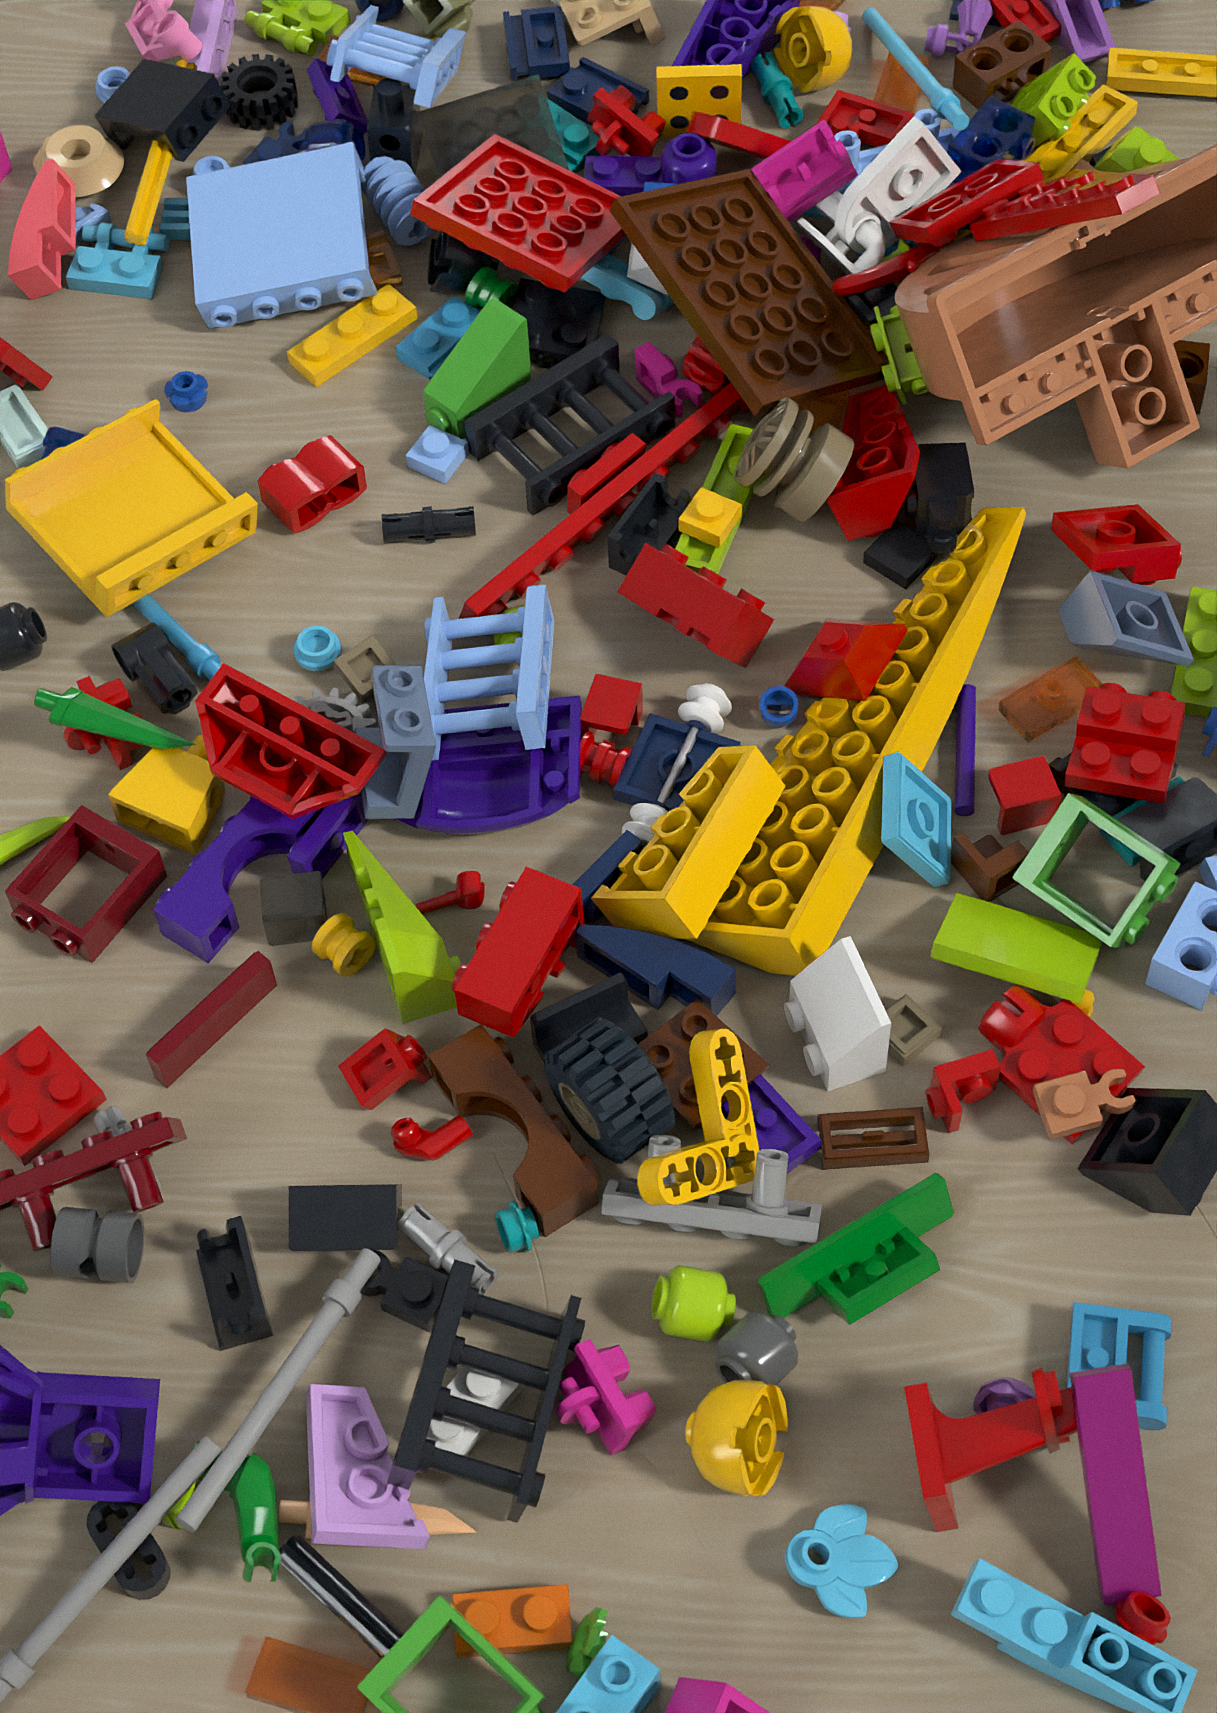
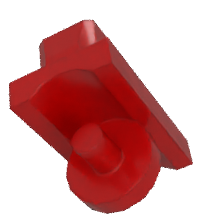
M623 85L609 93L601 87L593 94L592 100H594V105L587 117V121L592 124L591 131L600 137L595 150L603 156L613 149L622 156L626 153L630 156H653L656 143L663 134L666 125L665 120L654 111H648L641 119L631 112L634 110L636 103L634 95Z
M90 676L76 681L79 690H82L85 694L123 711L133 707L130 696L120 678L95 687ZM140 712L132 713V715L143 719ZM66 727L64 730V739L71 749H86L89 754H96L101 750L99 742L103 739L120 770L133 765L130 751L142 746L141 744L71 727Z

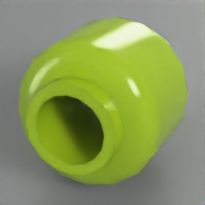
M677 1265L669 1271L667 1276L660 1275L658 1277L652 1297L651 1316L653 1319L659 1320L660 1328L667 1336L706 1343L718 1335L721 1326L730 1327L735 1313L736 1298L734 1294L727 1293L726 1281L720 1273Z

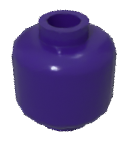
M693 133L681 134L671 139L664 146L661 155L663 183H675L677 185L717 176V156L715 148L710 141Z

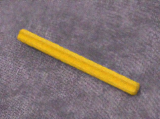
M181 59L176 63V66L197 70L194 62L188 63ZM152 141L124 233L126 242L134 243L138 247L147 243L173 156L167 145L162 142Z

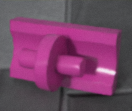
M589 1339L576 1344L574 1348L576 1356L563 1370L566 1379L559 1384V1387L566 1399L558 1405L555 1413L562 1424L579 1421L585 1433H591L596 1430L611 1456L625 1450L633 1434L650 1424L656 1413V1406L647 1391L640 1389L623 1395L617 1383L624 1381L630 1372L629 1361L621 1347L615 1345L596 1349L592 1340Z

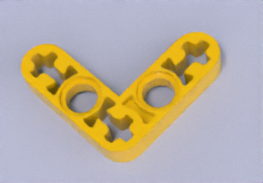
M728 1029L701 1031L695 1034L691 1041L689 1049L690 1063L705 1141L649 1157L642 1163L637 1176L638 1189L643 1200L651 1206L683 1204L748 1183L754 1179L759 1145L740 1044L734 1033ZM723 1094H725L729 1103L727 1119H725L721 1110ZM735 1156V1162L726 1167L724 1158ZM698 1157L701 1158L704 1165V1178L701 1183L696 1175V1160ZM669 1173H674L676 1182L663 1184V1178L667 1177Z

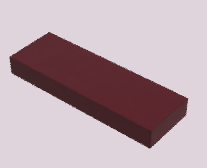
M259 951L254 952L146 1052L155 1079L168 1088L277 986L271 961Z

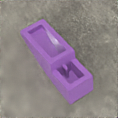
M1040 0L1060 23L1061 30L1059 37L1056 39L1068 56L1075 53L1085 63L1106 58L1109 54V47L1116 48L1098 0Z

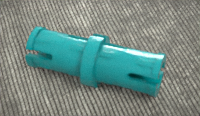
M768 52L765 53V58L769 64L766 66L761 54L753 59L751 69L761 85L760 91L764 103L771 105L780 127L784 129L790 128L785 117L786 115L789 116L793 127L801 123L804 113L793 95L794 89L790 78L783 75L775 55Z

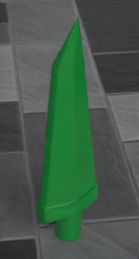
M70 687L62 695L40 688L35 695L34 705L50 711L49 723L58 726L63 725L158 749L196 745L168 730L73 687Z

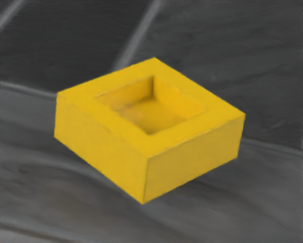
M700 487L678 519L679 531L720 548L741 518L742 504Z

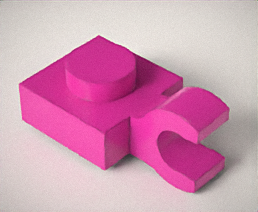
M650 341L635 349L636 380L655 400L670 391L675 396L676 417L683 415V402L681 399H690L697 407L702 405V390L700 386L693 381L677 379L678 371L670 356L667 354L662 355Z

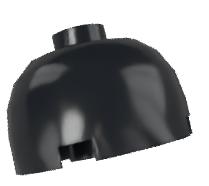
M440 231L437 239L432 238L430 244L427 272L428 284L432 285L430 291L445 295H464L471 280L480 269L490 266L497 271L500 260L480 250L471 249L459 239Z

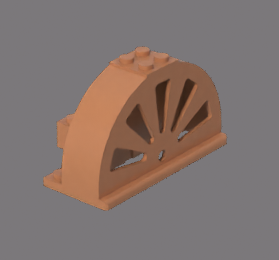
M1217 144L1190 158L1168 161L1124 172L1154 175L1161 194L1122 215L976 242L973 233H970L940 249V252L922 263L915 272L910 273L903 280L895 292L894 299L926 388L933 395L940 398L962 401L977 444L987 446L1072 398H1075L1097 464L1130 468L1200 428L1173 343L1217 320Z

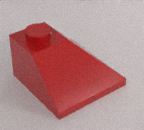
M826 618L784 687L791 689L797 695L866 701L908 630L905 624Z

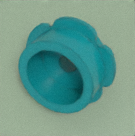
M511 1201L508 1203L507 1209L495 1213L498 1233L506 1251L513 1253L523 1249V1252L526 1253L531 1250V1240L538 1238L539 1232L530 1208L520 1209L515 1201Z

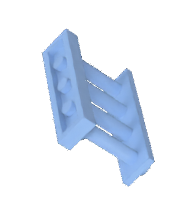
M370 5L362 15L356 16L355 22L338 40H332L327 57V65L333 66L330 80L339 82L351 68L367 71L409 83L410 88L416 90L413 103L430 108L457 73L466 32L450 27L442 38L437 37L436 41L377 25L376 19L379 7Z
M546 584L527 587L525 606L519 607L518 612L450 620L444 598H434L432 616L425 619V636L428 648L424 672V683L436 742L432 760H439L441 734L512 726L513 731H521L525 750L545 748L555 624ZM520 631L522 637L515 639V643L451 650L452 640L457 638ZM513 662H518L520 669H513L510 675L448 682L449 670ZM508 694H515L517 701H510L509 707L444 714L445 702Z

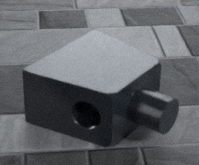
M384 78L374 87L367 122L370 162L376 157L383 156L390 157L394 161L401 160L406 162L412 169V173L416 175L424 130L420 105L413 103L416 90L411 89L410 85H402L399 80ZM390 135L395 136L399 140L400 146L395 150H392Z

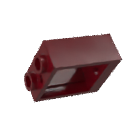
M81 805L9 885L5 893L13 909L11 916L23 929L30 933L39 930L49 936L53 945L62 953L70 957L78 954L93 963L165 880L167 873L158 849ZM90 851L127 873L128 876L86 925L80 929L47 909L41 903L86 852Z

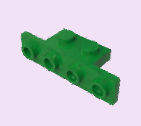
M939 1173L930 1175L761 1276L758 1284L768 1314L770 1316L778 1315L784 1319L821 1296L848 1325H851L940 1271L936 1254L918 1237L948 1220L954 1214L945 1179Z

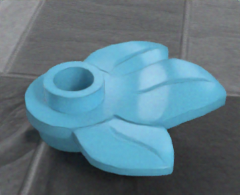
M852 1504L832 1506L822 1511L817 1517L813 1529L799 1532L788 1543L785 1550V1563L791 1578L801 1586L813 1588L825 1609L839 1617L859 1619L864 1618L867 1613V1599L864 1589L874 1587L889 1579L898 1569V1561L886 1544L873 1536L864 1535L867 1524V1512L864 1508ZM808 1549H813L820 1554L823 1559V1565L814 1564L809 1559Z

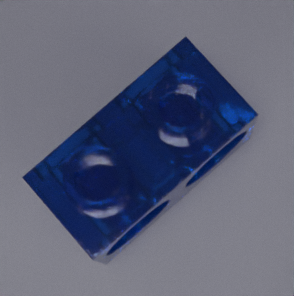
M990 96L969 120L968 126L961 130L948 145L947 154L962 171L952 182L957 183L997 159L1025 161L1035 145L1036 139L1031 136L1035 117Z

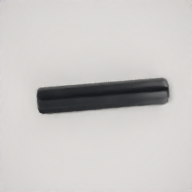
M300 1535L292 1536L279 1549L281 1555L280 1563L381 1659L404 1635L395 1624Z

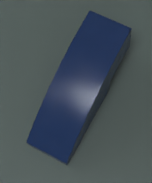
M581 925L575 931L578 958L608 978L622 973L627 980L628 991L656 1010H659L671 996L685 1006H688L695 999H699L717 1016L736 994V969L706 952L677 940L645 931L614 926Z

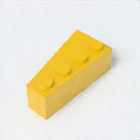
M756 745L718 747L679 793L684 800L683 803L665 815L661 814L650 827L655 836L640 854L637 855L635 852L630 851L618 865L623 874L609 889L607 886L602 885L591 897L592 901L614 927L645 931L670 939L698 938L786 787Z

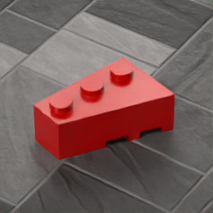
M645 543L617 593L674 626L688 637L694 638L715 654L746 668L775 620L761 611L765 602L742 588L737 596L723 589L727 579L705 566H702L699 573H696L685 566L689 557L666 543L660 551Z

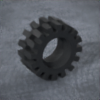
M252 54L253 60L247 61L245 56L238 59L239 66L231 63L227 66L228 72L224 71L221 76V88L230 102V108L226 114L230 116L231 122L234 124L239 122L240 128L246 130L250 124H252L253 131H261V125H267L268 130L275 129L274 122L277 121L280 125L287 121L286 116L292 118L295 115V108H298L299 105L292 67L289 64L285 66V60L280 57L274 62L273 55L266 54L264 60L260 59L259 54ZM268 90V92L263 94H251L255 91Z

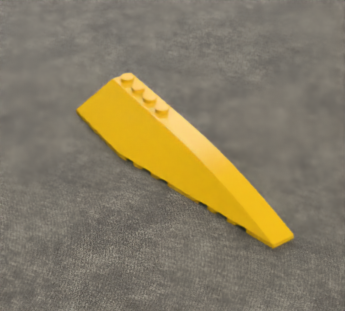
M1024 507L982 508L958 535L956 549H954V552H950L949 558L936 567L932 566L921 578L924 587L912 600L904 598L893 610L896 619L892 623L905 624L908 631L866 701L824 697L820 701L815 700L804 713L808 721L796 735L786 734L774 749L778 755L770 765L786 787L776 802L773 812L766 819L755 838L752 848L745 855L731 879L728 889L723 893L710 915L706 927L701 931L697 939L686 940L763 971L797 976L828 950L884 845L881 842L883 757L899 752L921 772L926 766L966 680L994 610L1026 517Z

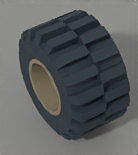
M598 1017L545 1053L544 1066L546 1076L562 1110L588 1144L610 1161L622 1164L649 1145L651 1136L663 1135L674 1127L675 1114L672 1101L658 1071L639 1045L623 1029L611 1021Z

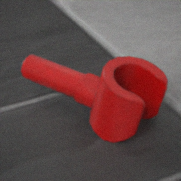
M464 871L456 877V890L417 903L415 906L422 915L454 905L464 909H477L484 901L485 884L481 882L479 872Z

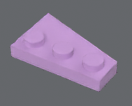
M310 1384L306 1394L312 1543L425 1549L430 1535L423 1519L417 1520L409 1502L410 1489L406 1490L387 1484L393 1464L387 1451L389 1441L365 1387Z

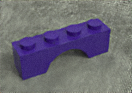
M251 796L250 800L237 815L230 816L224 822L219 835L210 846L193 857L187 872L174 886L166 888L158 898L156 907L153 910L161 934L209 964L240 928L233 902L229 898L231 886L237 875L247 865L259 858L273 854H289L293 842L297 837L306 833L318 818L320 809L296 819H291Z

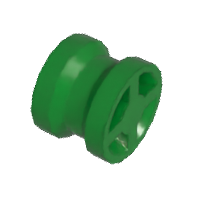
M485 266L475 274L468 285L465 293V302L474 308L483 309L486 303L494 297L509 308H512L518 285L512 280L500 279L495 269Z

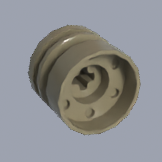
M786 397L782 398L774 409L761 419L750 434L736 465L734 481L743 487L750 486L754 482L753 493L759 497L765 496L779 484L774 497V506L798 522H805L816 513L836 487L852 456L854 442L853 439L828 423L821 425L809 436L814 420L813 413L803 410L797 414L798 404Z

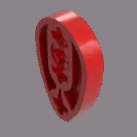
M692 111L686 133L697 134L711 143L762 159H767L791 142L727 119L697 111Z

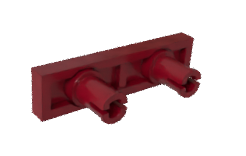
M161 1112L147 1114L131 1121L130 1124L133 1130L114 1137L112 1131L92 1135L81 1141L82 1150L64 1156L62 1150L43 1154L31 1160L32 1169L15 1175L13 1169L0 1171V1211L12 1206L14 1208L19 1207L33 1251H40L50 1248L52 1243V1234L57 1219L50 1198L54 1194V1190L111 1168L119 1170L133 1213L146 1211L163 1204L164 1200L149 1158L153 1156L152 1152L187 1139L181 1119L163 1118Z

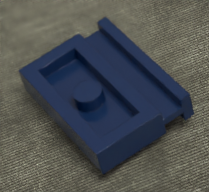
M561 6L521 10V15L509 16V11L503 12L511 81H516L519 75H529L530 79L563 76L570 69Z
M582 57L577 68L571 67L547 90V99L577 119L592 126L587 121V117L594 105V100H592L593 94L601 87L609 93L623 85L634 95L636 103L634 110L631 112L635 115L638 114V108L642 104L646 106L649 103V89Z

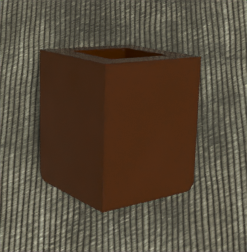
M960 833L953 837L951 864L981 900L991 902L1020 884L1012 877L1029 852L1019 840L1003 848L992 835H986L972 844L964 833Z

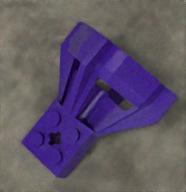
M0 1345V1516L22 1502L27 1504L34 1501V1498L147 1503L151 1494L160 1379L44 1373L39 1371L36 1373L29 1370ZM91 1433L105 1434L103 1443L92 1442Z

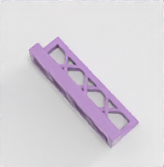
M196 0L189 30L203 43V46L198 55L187 62H194L199 71L213 73L220 84V81H222L221 76L226 69L238 15L236 0Z

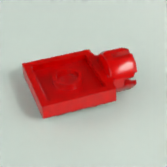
M1018 985L1012 986L1001 994L1004 997L1001 1003L994 1001L990 1005L978 1027L980 1034L1001 1051L1003 1060L999 1063L1001 1068L998 1079L1039 1115L1040 1112L1032 1093L1035 1084L1086 1071L1090 1085L1099 1083L1101 1077L1106 1072L1113 1069H1123L1126 1074L1124 1081L1109 1087L1110 1093L1118 1098L1145 1068L1139 1060L1071 1001L1062 999L1060 1003L1052 1007L1045 1006ZM1085 1131L1063 1137L1073 1145Z

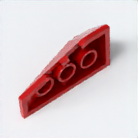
M886 384L850 396L841 432L853 439L854 448L843 475L826 500L847 541L860 537H875L890 529L916 475L920 450L895 391L889 393Z

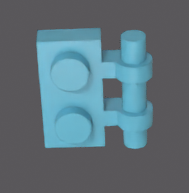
M102 222L99 226L84 225L82 230L83 242L96 243L94 248L77 247L66 275L69 289L152 299L163 270L161 257L151 255L152 250L167 252L169 236L167 234L154 233L151 228L147 243L138 247L134 243L126 242L124 238L126 229H118L116 224ZM116 246L133 248L132 252L114 250Z

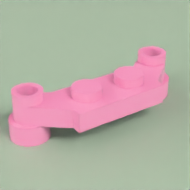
M137 0L131 18L125 23L142 56L146 59L159 62L181 56L185 61H190L202 49L203 43L188 29V22L175 10L167 12V9L174 0Z

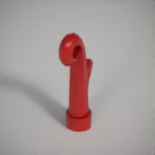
M953 239L940 246L920 242L918 246L890 260L861 272L836 279L832 284L831 290L837 295L845 296L903 280L910 273L915 272L922 263L940 252V249L955 241Z

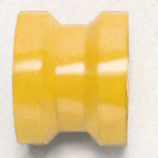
M339 913L328 919L320 927L312 942L314 954L320 959L331 960L333 962V969L342 977L352 976L361 970L373 955L376 947L375 938L367 931H358L355 928V922L346 913Z

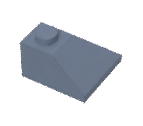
M1090 570L1058 609L1066 629V635L1070 643L1077 647L1089 648L1112 655L1189 666L1194 661L1166 592Z

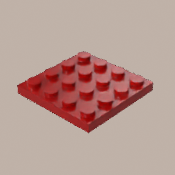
M496 134L491 136L413 200L410 212L411 216L425 222L429 228L443 231L459 239L467 247L480 250L502 261L505 266L520 270L540 280L546 287L558 289L564 293L626 236L609 211L614 200L622 196Z

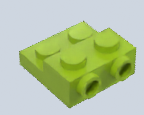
M1075 53L1071 54L1021 87L985 141L995 152H998L1010 143L1017 146L1025 139L1033 148L1049 138L1053 142L1058 140L1072 124L1068 119L1074 116L1088 101L1090 96L1087 94V91L1094 87L1097 77Z

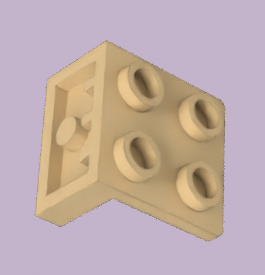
M559 0L579 46H584L629 23H632L636 34L642 31L645 32L651 46L666 39L649 0Z

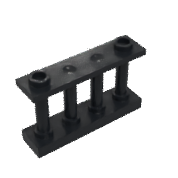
M607 333L465 420L466 440L468 441L469 452L478 461L498 451L526 479L527 511L534 516L543 509L558 504L568 494L567 487L571 478L581 469L587 470L600 460L604 451L611 444H619L631 433L635 434L646 444L654 439L664 437L671 428L675 427V396L668 391L651 403L620 375L619 343ZM606 385L634 413L614 425L585 395L599 386ZM570 407L598 436L578 447L549 417L564 408ZM535 429L563 458L542 470L513 441L515 438L528 430Z
M454 1259L441 1296L387 1484L409 1490L416 1472L427 1474L428 1469L512 1494L513 1498L507 1520L518 1523L527 1505L536 1508L543 1489L545 1474L536 1470L568 1350L575 1352L574 1348L576 1344L580 1343L584 1331L585 1320L576 1318L581 1298L571 1295L561 1317L557 1318L479 1294L480 1288L470 1285L476 1265ZM472 1315L553 1339L554 1343L547 1368L465 1344L466 1338L456 1335L460 1319L470 1320ZM459 1365L541 1390L533 1420L450 1395L451 1389L441 1386L446 1368L456 1370ZM443 1417L527 1442L520 1471L517 1472L435 1447L436 1441L426 1438L431 1420L441 1422Z

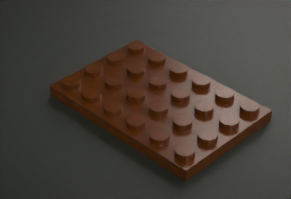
M750 169L622 196L614 200L609 211L755 417L770 413L782 398L788 397L797 404H801L885 379L881 366L889 364L888 357L883 350L877 351L872 335L845 298L831 290L832 280Z

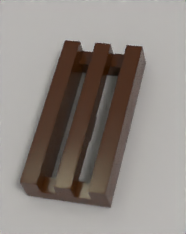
M923 1107L818 1114L817 1126L819 1138L821 1139L822 1170L928 1163L929 1161ZM914 1125V1130L884 1132L883 1130L864 1131L863 1134L831 1136V1131Z

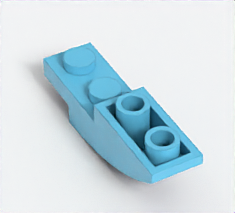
M981 1558L973 1563L951 1612V1616L998 1641L996 1646L998 1650L1082 1692L1133 1713H1181L1198 1671L1093 1612L1083 1616Z

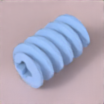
M386 156L376 157L364 168L365 182L360 183L361 191L365 194L367 200L373 206L396 243L401 246H413L432 236L436 230L429 228L425 222L410 215L413 200L425 191L419 179L412 173L410 166L404 161H394Z

